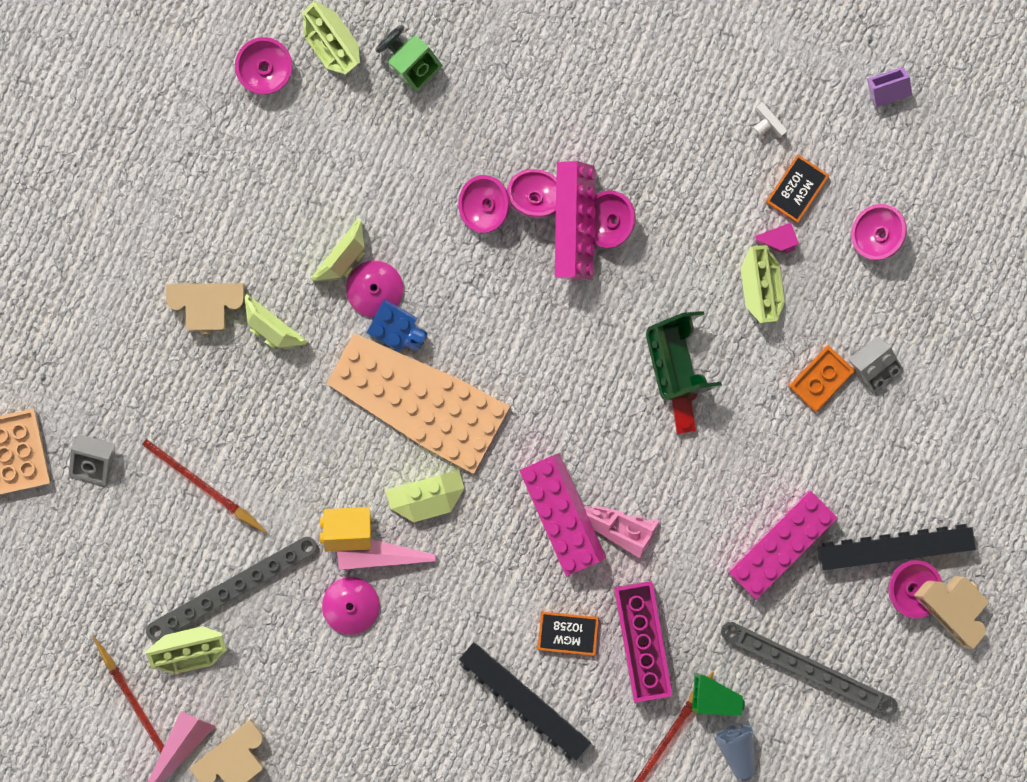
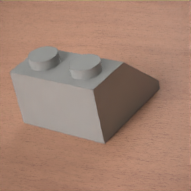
M78 434L71 448L69 476L106 486L114 459L115 444Z

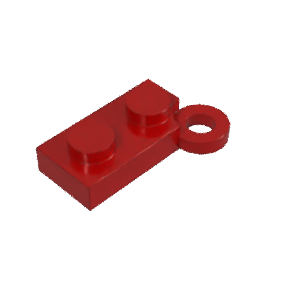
M698 394L692 397L687 396L672 400L676 434L696 431L692 401L697 398Z

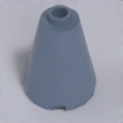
M743 724L738 729H735V726H731L719 731L716 734L715 741L735 777L741 779V781L750 780L755 773L752 727Z

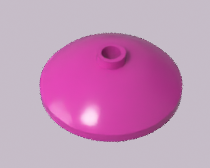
M259 37L248 41L241 47L235 59V72L238 80L247 90L260 95L272 94L282 89L289 81L292 74V59L282 43L272 38ZM267 65L268 70L262 71V66Z
M528 169L517 173L511 178L507 191L510 204L516 211L533 218L547 217L556 212V177L539 169Z
M479 175L471 178L463 186L458 200L459 213L463 222L470 229L480 233L492 232L502 226L509 214L510 199L506 187L500 180L489 175Z
M612 190L603 191L597 194L594 199L596 210L594 217V244L604 248H614L623 244L631 236L635 227L636 213L632 202L626 195Z
M875 204L864 209L856 217L851 230V239L856 251L863 257L876 261L887 259L897 253L904 244L907 235L905 218L899 210L887 204ZM883 233H886V236L884 238H881V235Z
M377 260L367 261L358 265L349 275L346 284V294L349 303L358 313L374 318L384 299L396 306L400 304L403 296V282L397 270L390 264ZM375 284L378 286V289L376 291H371L370 288L372 285Z
M919 560L908 561L900 565L892 574L889 582V598L893 607L900 614L909 618H923L931 614L914 597V594L926 581L942 582L938 571L929 563ZM911 585L912 589L909 592L908 587Z
M346 577L334 582L325 592L322 601V612L326 622L335 631L346 635L359 634L369 629L376 621L380 609V602L375 589L365 580L356 577ZM348 603L353 604L352 610L347 609L346 605Z

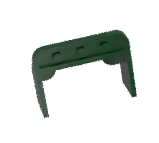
M704 311L680 313L649 326L646 330V339L659 393L664 400L700 394L722 386L721 382L707 383L705 376L702 374L694 375L686 338L691 337L693 334L694 326L692 320L705 315Z

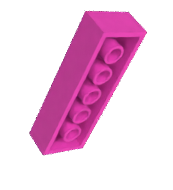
M580 161L557 162L555 278L571 281L593 280L595 272L593 265V256L595 254L594 217L596 215L594 199L596 197L595 179L597 173L594 165Z
M557 453L519 470L565 576L606 559L561 454Z
M808 490L727 572L757 600L838 517L811 490Z
M650 580L613 587L634 703L673 696L653 582Z

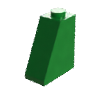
M694 673L692 712L697 714L742 716V711L745 708V701L742 695L703 674Z

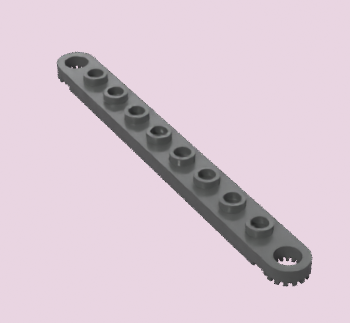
M303 537L148 624L146 628L147 637L153 641H158L164 635L177 631L315 553L317 549L316 541L311 537ZM304 541L312 543L313 548L311 551L305 552L302 549ZM154 625L161 628V634L157 637L151 634V628Z
M727 622L721 628V635L725 640L883 715L891 716L898 709V703L894 698L734 622ZM728 626H733L736 629V634L733 637H728L725 633ZM889 700L893 703V708L890 711H885L882 707L883 703Z

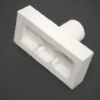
M763 102L756 107L755 111L763 119L754 127L757 134L762 136L771 128L781 138L787 132L786 128Z

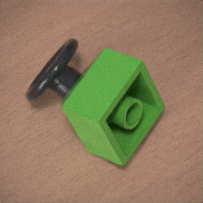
M399 25L378 44L375 51L376 53H381L388 48L393 53L388 63L402 81L417 93L443 65L429 46L416 35L403 42L399 36L405 27Z

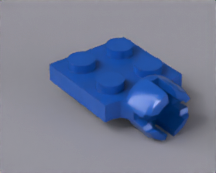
M386 299L383 300L366 332L399 352L402 347L418 352L428 335L426 331L416 325L417 317Z

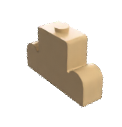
M166 284V302L169 308L174 311H182L186 308L187 330L200 331L202 335H210L212 331L226 330V307L235 311L243 308L245 305V284Z
M954 576L947 585L938 581H926L914 594V597L964 648L974 649L984 637L986 628L982 622L975 621V619L986 607L988 600L978 591L979 587L975 583L970 582L966 577Z
M250 719L189 769L199 782H214L218 775L224 782H253L256 780L254 776L264 768V765L252 749L261 745L264 740V734L253 719Z

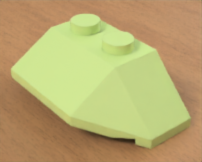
M318 1L312 2L302 12L304 38L326 69L348 74L360 63L359 44L336 12Z
M359 218L313 274L311 279L314 282L338 280L344 276L347 278L353 271V264L356 261L359 263L365 256L363 224Z
M767 245L751 246L740 269L745 305L760 323L776 322L785 303L780 264L769 251Z
M246 294L245 305L247 322L251 326L250 331L258 337L260 334L266 338L265 343L274 349L277 346L279 349L306 346L309 343Z
M457 470L386 490V495L391 510L412 522H417L450 513L462 494L464 485L460 471Z
M202 626L164 635L146 651V655L152 669L178 674L212 666L227 651L222 633Z

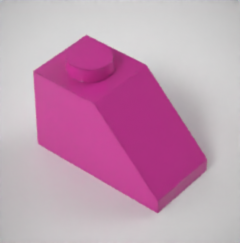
M791 222L753 238L756 243L767 245L768 248L779 253L784 251L785 254L796 250L795 246L799 244Z

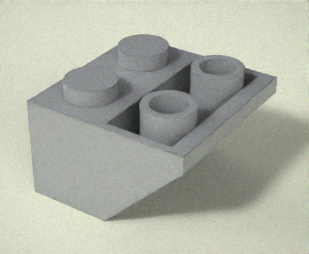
M879 336L848 359L854 370L874 394L904 370L892 348Z

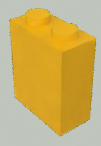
M370 507L324 509V517H320V527L323 529V532L320 533V544H324L325 552L371 549Z

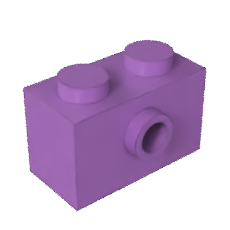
M904 67L867 79L870 98L876 107L912 96L910 77Z

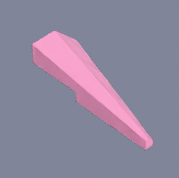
M583 506L596 532L638 558H641L648 548L660 522L657 519H654V521L645 520L640 515L636 517L627 516L622 511L595 506L591 508Z
M372 539L371 549L337 551L339 570L436 561L435 554Z
M180 711L148 782H164L215 726Z

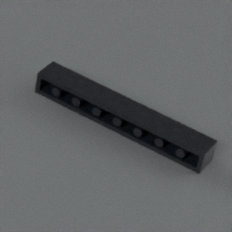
M967 524L955 525L956 529L948 530V526L936 527L934 532H929V529L917 530V534L910 535V531L899 532L897 537H891V534L879 535V539L872 540L871 536L862 537L859 542H853L852 539L841 540V544L834 545L833 541L824 542L822 547H817L820 570L976 550L973 527H967Z
M473 642L459 658V661H461L459 665L465 671L469 672L471 670L475 673L474 678L482 685L486 683L490 686L489 691L496 697L500 695L504 698L505 701L503 703L511 710L513 708L520 712L518 716L526 723L528 720L534 724L533 729L540 735L546 734L549 737L547 741L555 748L560 746L564 750L562 754L569 760L574 758L577 761L589 747L591 741L476 642Z

